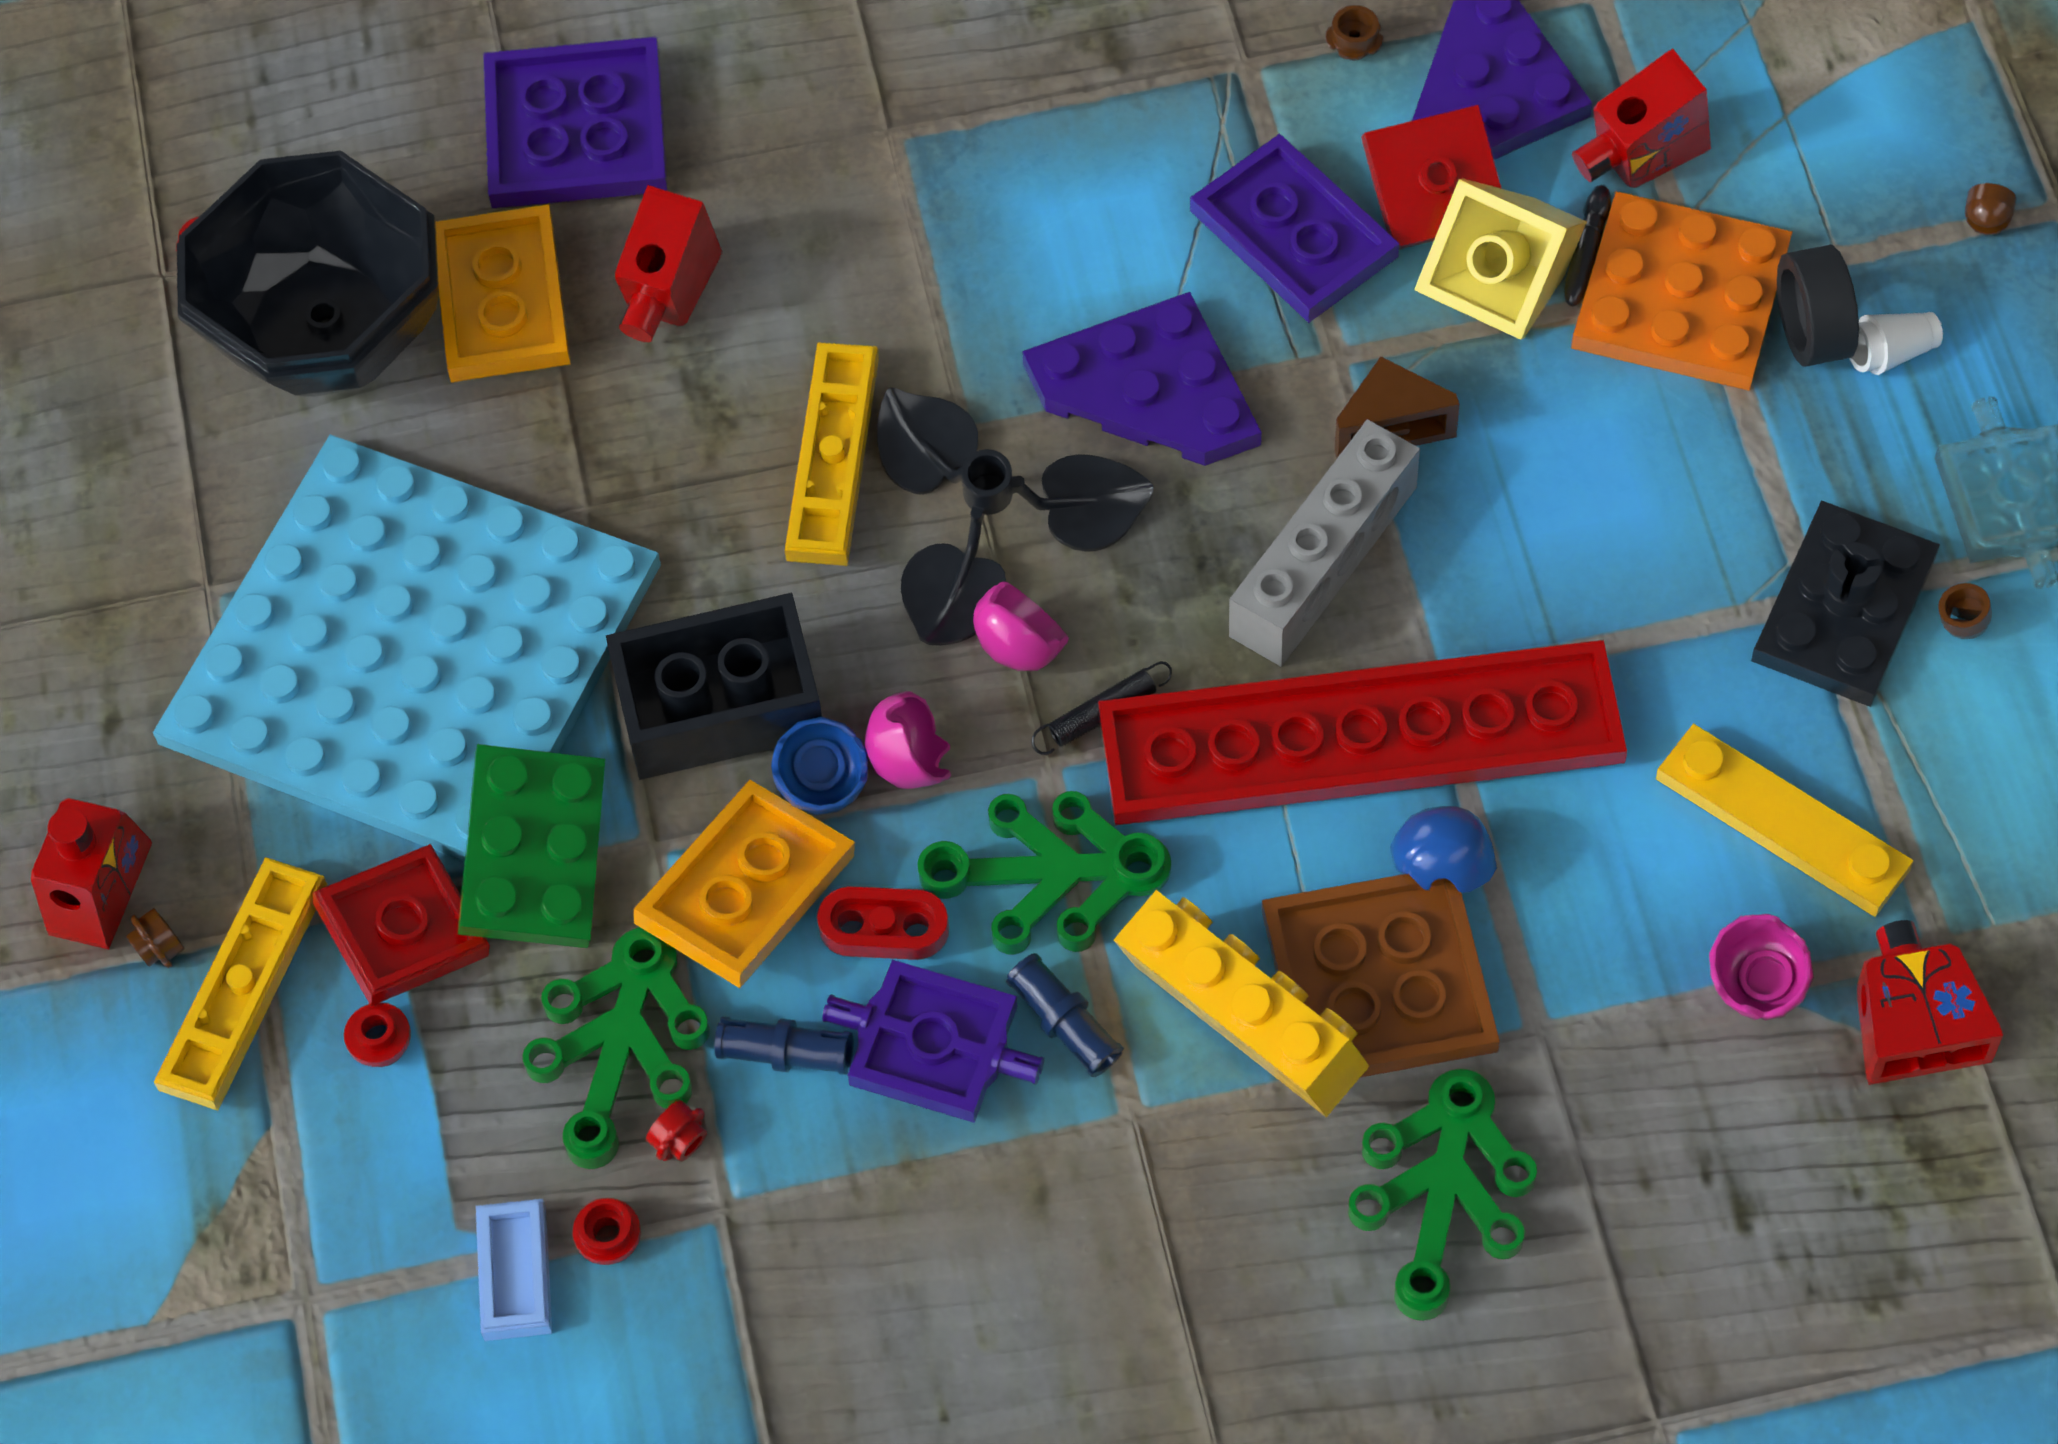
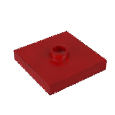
M1479 104L1365 132L1361 137L1386 231L1399 243V250L1434 241L1459 179L1463 178L1501 188Z
M431 844L313 892V905L370 1006L489 957L490 945L485 937L457 935L461 895Z

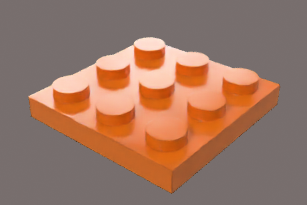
M1616 191L1573 333L1571 349L1750 391L1777 293L1778 264L1781 256L1788 253L1792 231Z

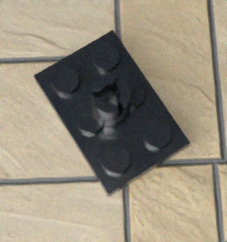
M1821 500L1754 647L1751 661L1871 707L1937 557L1940 544Z

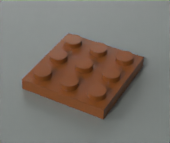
M1401 874L1262 900V915L1275 971L1283 972L1308 994L1309 997L1303 1003L1319 1016L1326 1008H1329L1357 1032V1036L1351 1042L1370 1066L1361 1077L1492 1054L1499 1051L1500 1040L1462 893L1457 890L1450 880L1445 878L1437 879L1432 883L1429 890H1424L1409 874Z

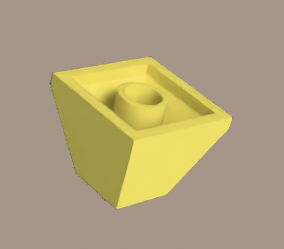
M1463 178L1459 179L1414 290L1522 340L1526 337L1565 276L1587 221L1534 197Z

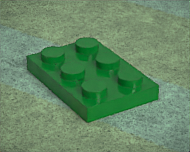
M477 744L474 756L457 935L588 948L592 929L605 759Z

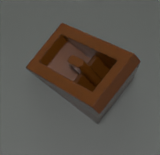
M1380 356L1336 419L1334 451L1336 459L1367 419L1415 446L1456 438L1460 407L1457 394Z

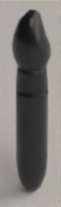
M1603 184L1596 186L1592 190L1584 204L1583 220L1587 221L1572 256L1564 286V298L1571 307L1578 305L1585 296L1602 239L1604 222L1608 219L1611 209L1610 191Z

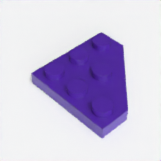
M1455 0L1450 9L1412 121L1479 104L1492 156L1495 160L1590 118L1592 101L1519 0Z
M1190 292L1022 351L1023 366L1046 412L1069 419L1070 415L1073 414L1102 424V431L1136 443L1148 446L1150 441L1182 451L1183 459L1204 466L1261 446L1262 432Z

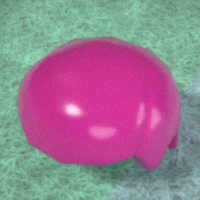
M1002 581L998 585H994L978 601L975 607L973 623L982 649L996 663L1013 670L1038 671L1054 660L1068 643L1069 637L1063 629L1041 607L1008 582Z
M911 691L898 692L882 700L871 714L865 737V748L876 773L901 789L935 785L948 780L951 776V772L948 769L938 768L941 758L950 750V744L935 734V720L926 700Z
M1771 914L1738 917L1719 931L1709 953L1710 976L1717 993L1725 1004L1739 1014L1753 1020L1761 1018L1767 1021L1784 1017L1803 1003L1814 979L1811 955L1805 940L1782 922L1779 917Z

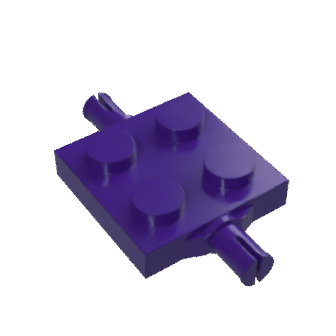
M891 961L881 989L869 1000L867 1006L835 997L832 994L827 999L828 1005L825 1004L823 1022L833 1023L858 1031L859 1046L847 1075L849 1086L975 1123L986 1091L997 1079L999 1073L1036 1085L1040 1079L1039 1074L1041 1075L1043 1070L1044 1057L1008 1048L1007 1035L1018 1008L1017 996L903 962Z

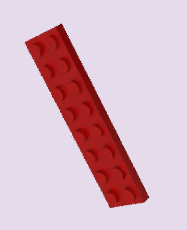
M1604 640L1098 701L1115 825L1624 764L1627 756V747Z

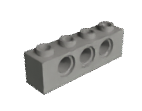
M1367 419L1230 597L1229 637L1282 667L1417 488L1420 448Z

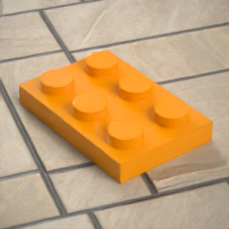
M549 204L436 221L439 299L446 363L451 383L570 365L553 219Z
M749 780L634 908V924L738 988H741L852 860L855 842L801 809L793 807L789 802L761 785Z

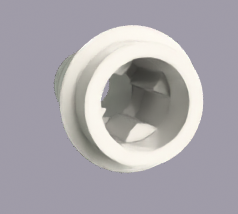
M1933 312L1864 315L1859 319L1858 347L1854 356L1849 359L1852 365L1860 372L1870 371L1875 375L1882 374L1930 349L1939 347L1943 340L1941 323Z

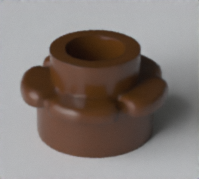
M1360 5L1346 6L1334 15L1332 27L1326 30V42L1331 49L1338 50L1340 57L1347 60H1360L1366 55L1375 54L1381 48L1383 43V35L1379 33L1381 31V24L1376 14L1369 8Z
M152 908L139 919L134 914L131 917V922L136 929L126 935L131 945L148 967L160 960L166 968H171L173 964L170 960L185 950L183 944L155 908Z

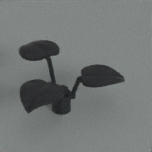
M888 388L884 395L877 422V442L880 460L888 477L903 490L914 494L931 493L941 485L945 477L952 483L962 481L964 500L971 508L969 535L964 553L950 544H933L915 553L903 571L901 579L903 605L916 629L920 641L928 645H950L962 642L976 635L973 617L978 601L994 585H998L1002 581L1006 582L1005 572L1000 564L991 559L977 558L975 556L979 547L984 516L1003 511L1010 504L1013 493H1018L1037 510H1050L1048 514V527L1054 538L1067 547L1084 552L1102 550L1120 540L1128 532L1153 496V484L1134 469L1100 456L1077 454L1058 459L1045 469L1042 475V488L1046 498H1042L1025 484L1022 476H1012L1011 464L1002 453L991 449L977 451L978 429L969 413L960 406L942 398L911 394L896 388Z

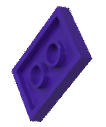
M1280 133L1190 197V212L1308 323L1399 257V243Z

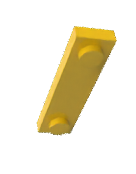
M817 342L784 550L786 561L848 566L879 362L877 346Z
M1694 723L1657 769V781L1874 917L1878 915L1911 870L1913 859Z
M265 857L154 1080L158 1091L217 1111L219 1110L316 911L313 905V892L328 886L323 875Z

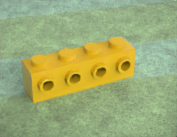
M1156 890L1113 939L1138 970L1327 1117L1370 1067L1351 1042L1357 1036V1032L1329 1008H1326L1319 1016L1303 1002L1309 997L1308 994L1283 972L1278 970L1270 978L1255 965L1260 960L1259 956L1235 935L1230 933L1222 941L1210 932L1208 928L1213 923L1212 920L1191 901L1182 897L1175 905Z

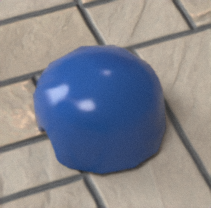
M823 716L797 722L778 740L772 757V776L777 790L793 807L813 815L836 813L853 803L863 790L867 782L868 755L862 740L845 723Z
M1457 806L1428 808L1410 816L1395 834L1390 846L1392 860L1397 871L1409 874L1424 890H1429L1435 880L1445 878L1450 880L1459 892H1471L1489 882L1497 869L1493 845L1485 826L1470 810Z

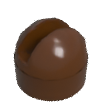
M1982 183L1971 187L1968 191L1965 205V216L1969 226L1976 233L1983 235H1996L2008 227L2013 218L2016 195L2009 188L1994 183Z
M1971 583L1956 584L1947 589L1939 600L1938 609L1941 622L1952 636L1960 639H1974L1983 634L1991 622L1992 608L1989 596L1978 585ZM1951 614L1962 619L1951 618Z

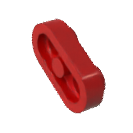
M843 887L831 892L824 898L817 914L820 936L824 944L834 953L848 957L925 959L939 952L945 945L949 935L948 915L945 905L937 896L924 890ZM850 921H857L863 925L855 933H846L841 930V927ZM915 924H921L928 928L921 936H910L906 933V930Z

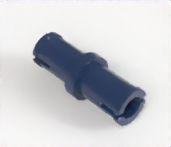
M1037 953L1030 954L1022 959L1009 972L1006 983L1011 988H1014L1042 1019L1040 1028L1048 1037H1058L1086 1067L1091 1077L1101 1075L1122 1055L1121 1051L1124 1050L1123 1046L1116 1042L1086 1010L1089 1002L1081 993H1071L1042 962V958Z
M722 1016L720 1023L717 1025L715 1034V1056L717 1059L729 1058L770 1063L774 1071L789 1072L792 1066L834 1071L844 1075L848 1074V1068H850L854 1049L852 1032L844 1031L842 1033L797 1027L795 1020L779 1019L777 1024L736 1020Z

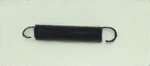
M1160 661L1150 667L1140 669V671L1135 672L1132 676L1124 678L1121 682L1100 692L1097 696L1092 697V699L1087 700V702L1082 703L1073 710L1071 709V711L1063 714V716L1052 720L1049 724L1043 725L1032 736L1031 743L1033 749L1041 755H1048L1055 751L1052 748L1050 751L1042 752L1036 748L1034 743L1036 734L1048 726L1053 739L1060 747L1066 746V744L1071 743V741L1079 738L1082 734L1090 732L1093 728L1095 729V727L1101 725L1098 701L1154 694L1157 691L1156 685L1146 671L1160 664L1166 665L1169 668V677L1164 683L1158 685L1162 687L1171 679L1172 667L1169 663Z

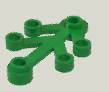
M1067 791L1060 794L1053 803L1052 811L1055 827L1065 835L1082 834L1102 853L1078 854L1029 814L1024 801L1020 797L1013 794H1002L994 798L988 808L991 830L1002 838L1016 837L1037 856L969 859L967 853L958 844L950 841H938L930 844L921 852L917 866L922 888L939 899L956 897L967 886L1038 883L1012 910L1000 912L992 921V940L995 947L1004 954L1014 955L1023 952L1031 942V929L1079 882L1103 881L1080 907H1071L1064 910L1057 919L1058 941L1065 949L1072 952H1081L1090 948L1096 939V926L1128 895H1151L1167 883L1171 874V857L1165 845L1155 837L1146 833H1131L1124 836L1091 809L1090 801L1084 794L1077 791ZM1076 807L1081 809L1083 814L1079 818L1071 820L1063 817L1061 812L1066 808ZM1004 810H1013L1019 814L1018 818L1012 822H1002L997 818V815ZM1134 862H1144L1150 866V870L1145 873H1133L1127 868ZM942 870H950L956 874L954 879L946 882L934 879L935 874ZM1072 923H1082L1088 927L1086 933L1080 936H1071L1065 931L1066 927ZM1009 925L1018 926L1023 930L1021 935L1014 939H1007L1000 934V931Z
M641 927L626 932L617 940L612 950L611 962L575 982L569 979L553 980L545 986L541 995V1001L547 1017L558 1024H568L575 1021L581 1015L583 1006L620 988L615 1008L556 1041L545 1037L534 1039L528 1043L523 1051L522 1059L529 1077L539 1083H550L562 1075L565 1067L602 1047L583 1111L576 1113L567 1121L562 1135L569 1158L574 1164L584 1169L601 1168L610 1163L617 1154L619 1138L610 1117L630 1051L633 1052L650 1079L653 1098L659 1106L667 1109L678 1100H682L686 1104L691 1098L692 1085L688 1072L682 1066L671 1063L642 1017L648 992L651 993L668 1017V1028L672 1041L679 1048L685 1050L697 1049L705 1044L710 1034V1027L705 1012L700 1007L688 1003L672 978V974L677 966L676 949ZM643 950L655 952L653 958L644 963H639L632 959L633 955ZM568 994L574 997L572 1003L565 1008L559 1009L551 1005L553 1000L559 995ZM686 1020H695L700 1023L699 1029L692 1034H682L677 1031L679 1025ZM550 1053L555 1056L553 1063L548 1067L538 1068L533 1065L534 1059L540 1054ZM669 1079H677L683 1083L681 1089L674 1094L662 1093L660 1087ZM596 1126L601 1129L598 1137L592 1141H581L577 1138L578 1133L586 1127Z
M1453 1069L1441 1074L1430 1087L1427 1106L1395 1125L1376 1123L1370 1126L1363 1135V1158L1370 1166L1377 1169H1388L1395 1166L1399 1162L1403 1150L1441 1131L1437 1153L1380 1187L1373 1184L1357 1187L1349 1198L1348 1215L1353 1225L1364 1231H1374L1386 1223L1391 1213L1428 1192L1414 1261L1407 1263L1400 1269L1396 1276L1394 1299L1397 1307L1404 1315L1414 1320H1431L1439 1316L1448 1304L1450 1280L1441 1264L1455 1197L1482 1233V1244L1489 1255L1501 1260L1510 1259L1520 1252L1523 1245L1525 1230L1520 1219L1513 1214L1500 1211L1463 1159L1468 1136L1496 1170V1186L1507 1196L1522 1197L1528 1194L1535 1185L1537 1166L1529 1154L1513 1150L1491 1119L1495 1108L1493 1088L1482 1075L1468 1069ZM1455 1092H1465L1473 1097L1474 1102L1469 1106L1460 1107L1455 1105L1449 1097ZM1378 1138H1385L1390 1140L1395 1148L1390 1153L1379 1154L1371 1148L1370 1144ZM1510 1166H1519L1527 1172L1528 1177L1524 1181L1513 1182L1506 1178L1503 1171ZM1363 1200H1374L1381 1206V1211L1376 1215L1366 1216L1360 1213L1356 1206ZM1497 1228H1507L1514 1233L1516 1239L1510 1244H1499L1494 1241L1491 1232ZM1426 1276L1435 1283L1436 1287L1431 1292L1419 1293L1411 1287L1410 1282L1415 1277Z

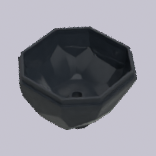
M342 151L260 159L179 235V242L177 243V307L179 320L240 368L295 396L317 397L358 389L372 382L424 330L436 310L439 279L435 216L427 211L425 207ZM332 318L328 322L318 323L323 319Z

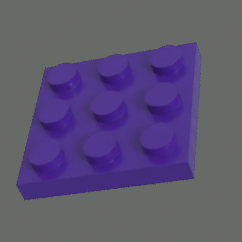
M657 36L483 53L488 196L492 209L644 194L647 185L668 191L660 51Z

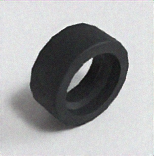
M1830 244L1783 254L1777 268L1778 304L1783 329L1794 358L1801 366L1806 367L1853 357L1858 347L1859 339L1858 307L1848 266L1841 252L1834 245Z

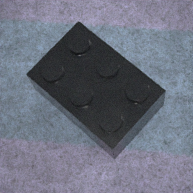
M792 592L605 635L639 780L775 749L780 737L797 722L822 717L820 700Z

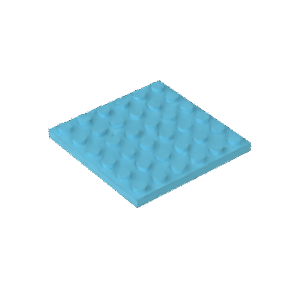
M330 434L154 729L153 735L158 745L422 846L431 844L435 851L465 861L474 756L477 744L551 753L560 752L610 660L605 635L626 631L661 566L659 554L653 550Z

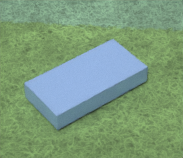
M543 1199L476 1206L480 1322L484 1341L552 1334L547 1218Z

